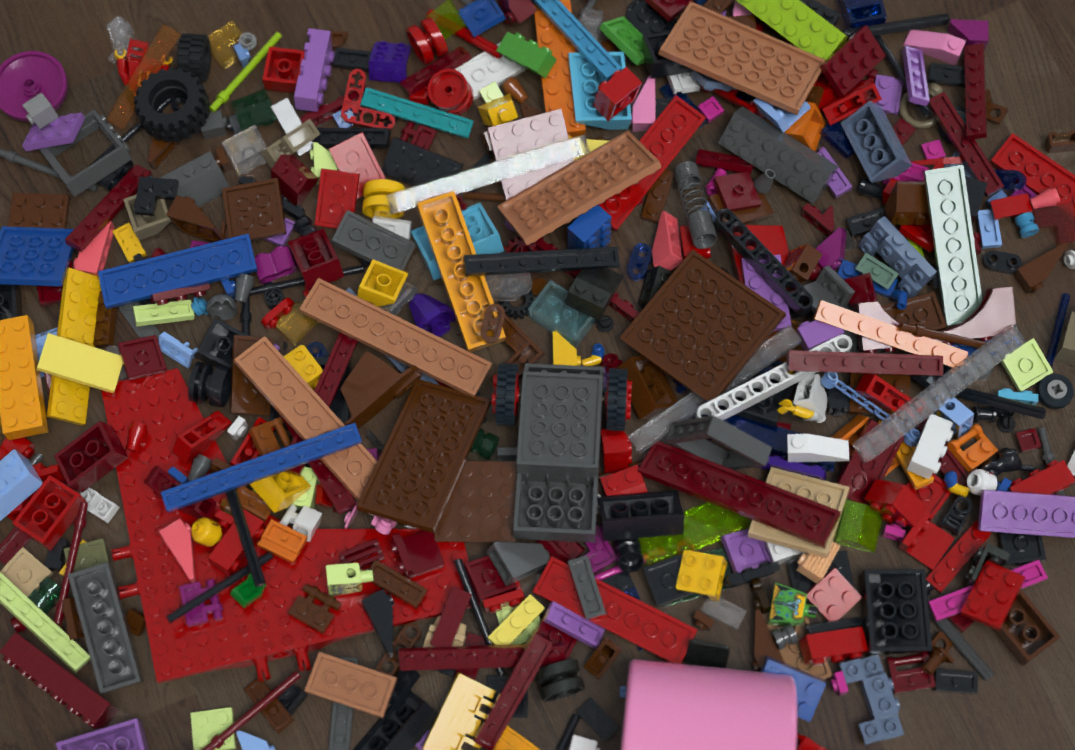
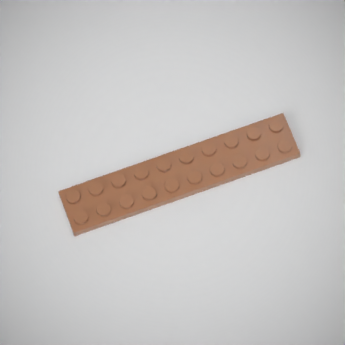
M320 278L317 279L299 309L300 313L409 367L416 365L420 372L472 397H475L492 367L491 362Z
M265 336L234 359L236 366L303 441L345 426ZM362 444L320 458L359 502L377 464L375 458Z

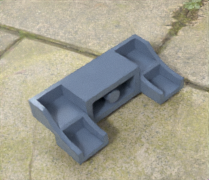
M885 216L876 221L871 231L864 235L858 244L863 253H868L872 257H875L878 253L894 271L899 273L902 280L897 288L907 292V299L915 297L937 273Z
M879 655L840 663L839 667L843 671L846 684L860 681L871 721L858 724L864 745L903 736L904 732L898 717L900 704L897 697L894 698L893 682L884 673Z

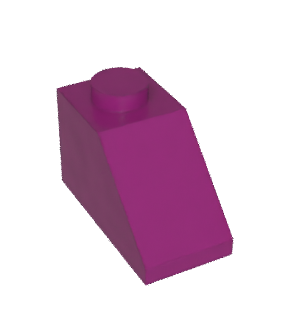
M950 20L948 32L952 36L965 40V45L983 43L985 50L989 41L988 21Z
M839 227L815 248L823 254L819 260V264L823 268L830 266L835 271L842 265L841 261L844 260L845 229Z

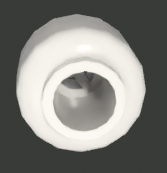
M976 469L968 476L967 487L971 493L981 496L982 489L996 490L997 478L989 471Z

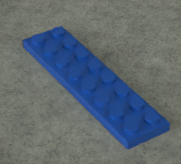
M248 233L98 271L105 307L110 309L149 299L155 293L201 286L241 274L256 272L258 269Z

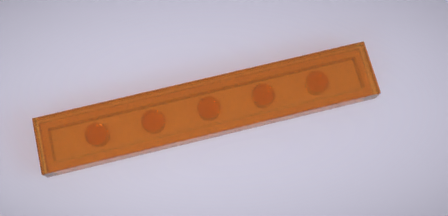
M163 23L107 116L106 120L121 129L125 128L135 111L134 97L137 88L142 86L141 82L144 79L147 80L150 74L158 73V70L180 36L178 31Z

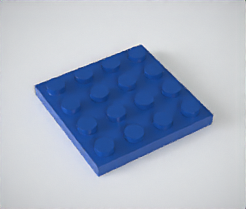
M2 226L0 230V284L62 286L66 276V269L69 266L74 250L73 247L66 244L65 238L74 229Z

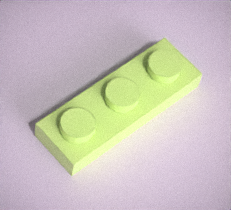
M182 300L157 306V304L133 306L136 327L194 320L195 314L191 306L192 302L191 300Z

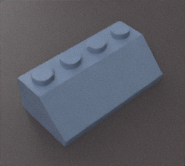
M868 101L841 122L870 182L874 183L897 177L912 166L881 106Z

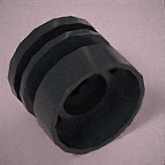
M197 362L193 367L189 380V401L195 403L199 401V403L205 404L209 397V404L211 406L224 408L230 397L231 368L217 365L213 371L212 364L207 363L205 365L203 362Z

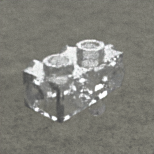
M118 16L106 25L114 44L112 45L113 49H117V54L122 56L123 49L126 50L127 55L130 38H135H133L130 23L124 21L123 17ZM132 47V49L139 51V48ZM114 52L108 58L112 63L116 61Z

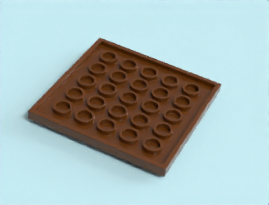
M692 249L619 339L702 400L709 402L723 394L785 318L786 313Z

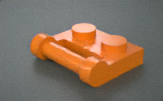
M979 424L972 425L969 431L947 444L949 451L969 473L999 451L985 436ZM974 437L977 440L976 443L966 450H961L960 446Z

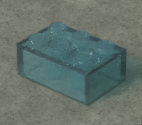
M550 280L528 308V317L551 333L557 331L572 346L577 348L597 319L565 305L568 291Z

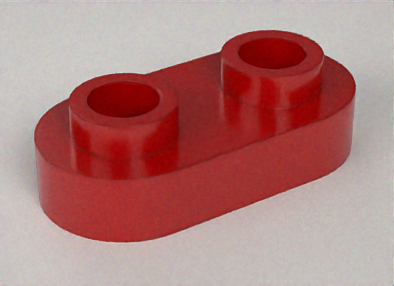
M290 297L284 299L263 317L261 324L266 329L276 328L285 316L288 317L295 311V302Z

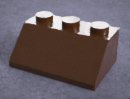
M896 181L884 207L891 224L931 225L925 182Z
M630 357L616 368L628 369L627 378L628 381H632L631 402L640 420L653 419L680 406L664 372L644 357Z

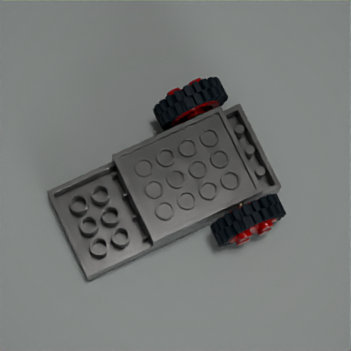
M499 363L498 374L493 376L494 393H492V412L496 413V425L515 426L519 399H521L513 527L514 539L595 543L602 403H605V407H607V430L625 431L626 419H630L632 381H628V369H609L608 387L605 395H603L604 367L525 363L522 391H520L518 364Z

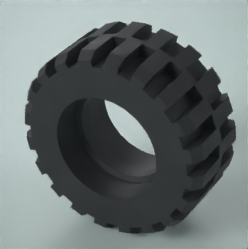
M175 68L161 69L156 74H150L147 80L144 79L141 82L142 86L137 88L134 97L135 112L146 132L157 140L163 139L164 142H171V140L179 142L183 138H191L190 135L193 133L197 134L200 131L199 128L204 127L206 124V119L209 118L210 114L209 98L200 79L195 77L192 72H186L185 69L178 68V70ZM181 96L187 98L184 106L176 112L169 114L157 112L160 105L171 97Z

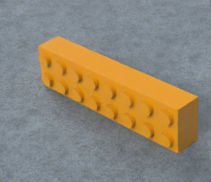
M452 191L417 203L418 213L467 351L474 352L505 341L506 336L503 327L497 342L489 344L481 338L480 333L486 309L489 305L494 304L484 276L465 277L464 255L477 254L455 192ZM492 312L491 316L497 318L498 313ZM488 331L487 336L493 337L494 332Z

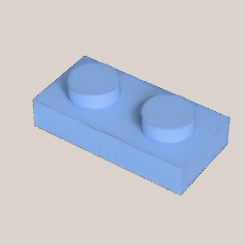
M992 209L979 210L976 218L981 236V249L1001 247L1002 240L998 220L995 221Z

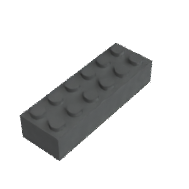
M741 107L734 112L718 143L762 172H765L766 169L774 170L776 173L775 180L813 204L821 198L838 168L831 161L788 134L781 132L778 128L745 107Z
M107 562L68 574L100 694L144 682L112 564Z

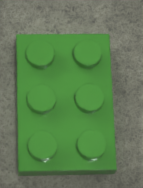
M624 16L601 24L599 29L620 51H623L629 57L632 63L636 65L645 63L643 35Z

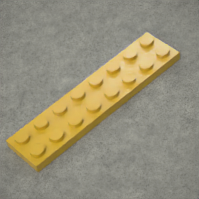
M72 268L66 269L57 336L95 347L93 342L99 291H101L98 276ZM52 375L47 417L80 426L85 425L90 386Z

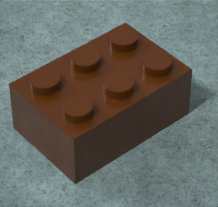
M1020 589L1000 631L994 629L1023 666L1060 638L1022 589Z

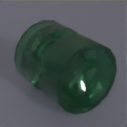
M480 428L470 452L475 453L478 451L481 457L490 460L497 448L500 437L492 433L485 435V430Z
M46 575L39 583L40 588H35L28 595V598L48 614L55 606L54 601L59 600L61 587Z

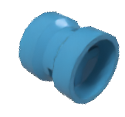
M1032 212L1023 213L1014 219L1016 226L1020 227L1019 233L1021 238H1027L1039 232L1038 225L1033 222L1034 216Z

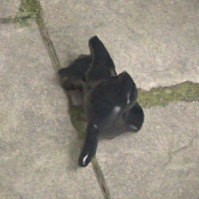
M1010 448L999 450L996 459H989L977 467V469L993 473L996 478L1000 473L1017 470L1033 472L1037 470L1033 466L1022 465L1018 451Z

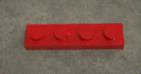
M976 520L927 576L926 580L940 594L992 533L990 531L978 530V521Z

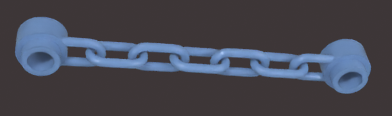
M825 372L821 377L820 382L825 388L832 389L836 387L903 434V441L908 446L914 447L917 445L921 438L919 430L915 428L909 429L877 405L840 381L837 373ZM846 390H850L853 394H849ZM857 398H861L864 402L862 403ZM869 404L875 408L874 411L868 407ZM880 412L884 414L886 417L884 418L881 415H879ZM893 420L897 425H893L890 421Z

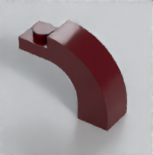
M154 466L144 481L147 486L154 490L153 493L162 500V491L182 485L159 466ZM208 498L178 510L199 519L203 517L209 518L218 503L212 498Z

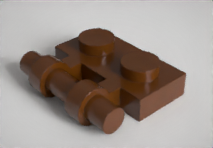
M306 584L303 591L309 594V596L305 599L299 595L288 611V614L324 635L334 619V615L329 613L330 609L333 608L338 611L342 604L336 601L335 597L327 596L320 592V589L316 586L312 587ZM315 599H318L325 604L321 608L313 602Z

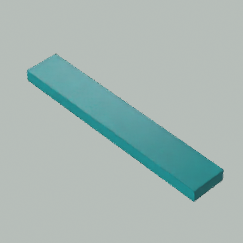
M367 87L360 104L361 107L389 113L394 117L465 139H469L474 120Z

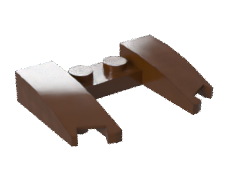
M505 314L502 326L506 336L505 342L515 352L506 363L518 364L520 379L523 377L525 363L537 364L545 357V354ZM460 329L456 332L457 336L461 335ZM465 343L464 345L460 346V348L467 350ZM498 370L489 378L492 382L493 376L498 374Z

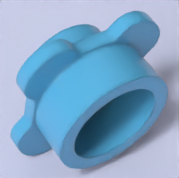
M194 297V302L191 303L195 314L198 316L202 314L209 315L206 311V300Z

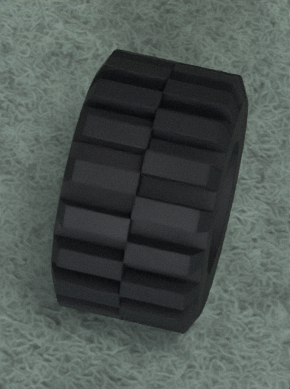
M183 33L177 47V70L181 68L185 69L186 72L190 71L200 81L204 82L208 78L211 67V45L209 38L203 34Z

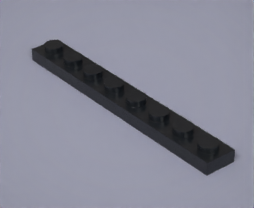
M618 247L464 255L463 257L465 277L619 268L620 266Z

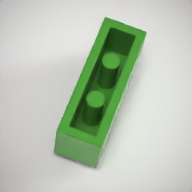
M507 31L496 50L510 61L545 79L557 60L551 55L552 51L545 46L539 48V44L531 39L526 41L525 37L517 32L512 34Z

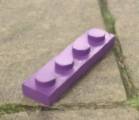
M905 46L902 54L909 102L927 106L930 99L922 50Z

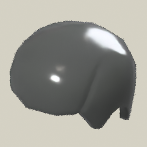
M227 294L214 295L207 301L206 311L212 318L218 316L221 321H227L237 315L236 303Z

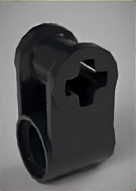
M957 497L949 511L945 514L939 527H945L954 532L955 536H958L972 509V501L968 497ZM957 503L965 504L966 510H959Z

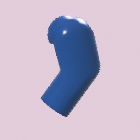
M900 289L894 290L891 298L894 302H897V308L903 310L907 306L908 294Z

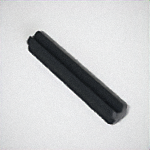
M860 617L811 624L805 626V634L809 635L861 626L863 628L864 623Z

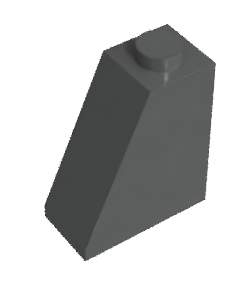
M495 542L486 551L506 586L544 570L550 560L549 552L545 550L542 544Z

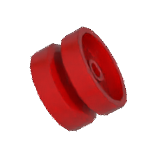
M431 17L421 20L420 28L414 24L406 29L408 40L422 64L427 65L432 62L434 54L440 58L448 53L445 39Z
M455 69L440 70L429 81L427 88L428 96L438 110L461 115L472 105L474 98L473 89L459 71Z

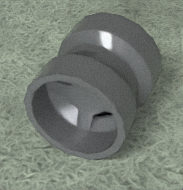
M790 623L785 625L781 631L778 629L771 631L779 651L786 647V643L791 645L798 643L796 632Z

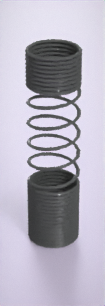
M682 162L675 167L674 176L682 199V205L684 206L687 224L693 245L699 249H706L717 242L718 237L709 212V207L706 206L707 200L704 198L705 192L702 191L703 185L700 183L701 177L696 163ZM698 184L701 186L700 190H693L687 194L682 192L683 189H692ZM703 193V197L693 198L690 201L685 200L687 195ZM702 199L705 200L704 205H697L691 209L687 207L689 203H695ZM703 207H706V208H707V211H705V210H699V209H702ZM691 210H699L689 215V212Z

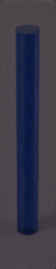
M1067 293L1062 295L1046 357L1050 367L1053 366L1071 296Z

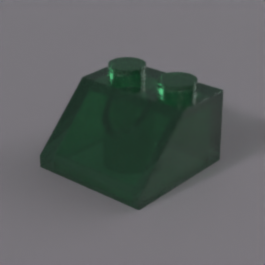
M265 89L230 101L242 132L254 131L258 126L263 124L265 126L270 125L277 119L271 109L272 103Z

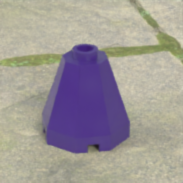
M425 293L415 294L410 300L409 307L416 326L438 337H442L451 329L449 324L451 321L454 323L456 318L448 305Z

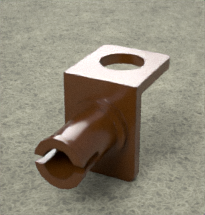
M986 89L987 120L1000 124L1008 109L993 103L990 90ZM999 110L1001 114L998 117H992L990 112Z
M938 631L932 638V651H929L932 655L921 666V669L928 675H933L941 663L953 664L954 662L947 653L953 646V643L942 631ZM939 639L944 641V648L936 647V642Z

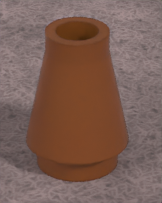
M510 77L502 85L504 92L511 94V97L520 104H523L529 98L518 79Z

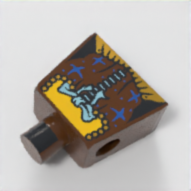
M807 243L790 251L784 267L802 283L809 279L823 254ZM787 287V288H786V289H788V290H790V291H793V290H794L793 288H790V287Z

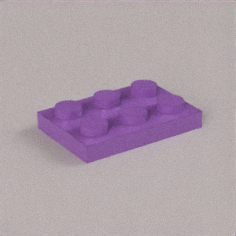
M82 112L59 116V118L42 129L33 124L22 146L25 151L73 143L85 117Z

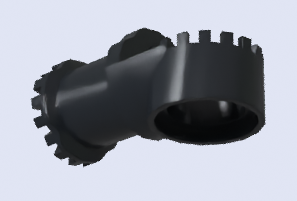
M974 405L973 413H975L974 423H978V421L995 423L996 417L1014 416V412L992 406L979 407Z

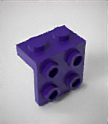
M376 42L369 59V80L399 83L406 79L407 62L411 46L405 43Z

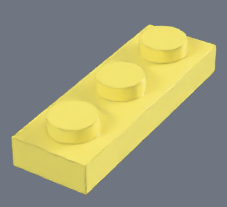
M530 594L488 636V640L493 645H511L545 610V607Z

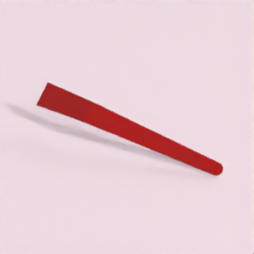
M958 156L910 162L918 165H935L936 163L962 164V158Z

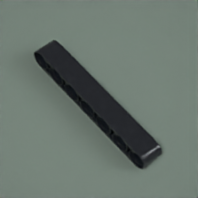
M726 208L719 210L715 220L716 229L795 313L801 316L807 315L811 311L813 304L812 295L731 210ZM725 218L728 222L724 223L720 219ZM739 232L741 236H735L733 233ZM753 246L755 249L748 250L746 247ZM759 260H766L768 263L762 264ZM777 273L781 277L775 278L772 274ZM785 288H793L794 292H788ZM800 301H804V302H806L808 305H807V306H801V305L799 304V302H800Z

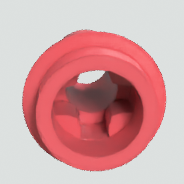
M1049 188L1036 197L1031 198L1030 202L1033 210L1057 206V203H1060L1061 200L1057 189Z

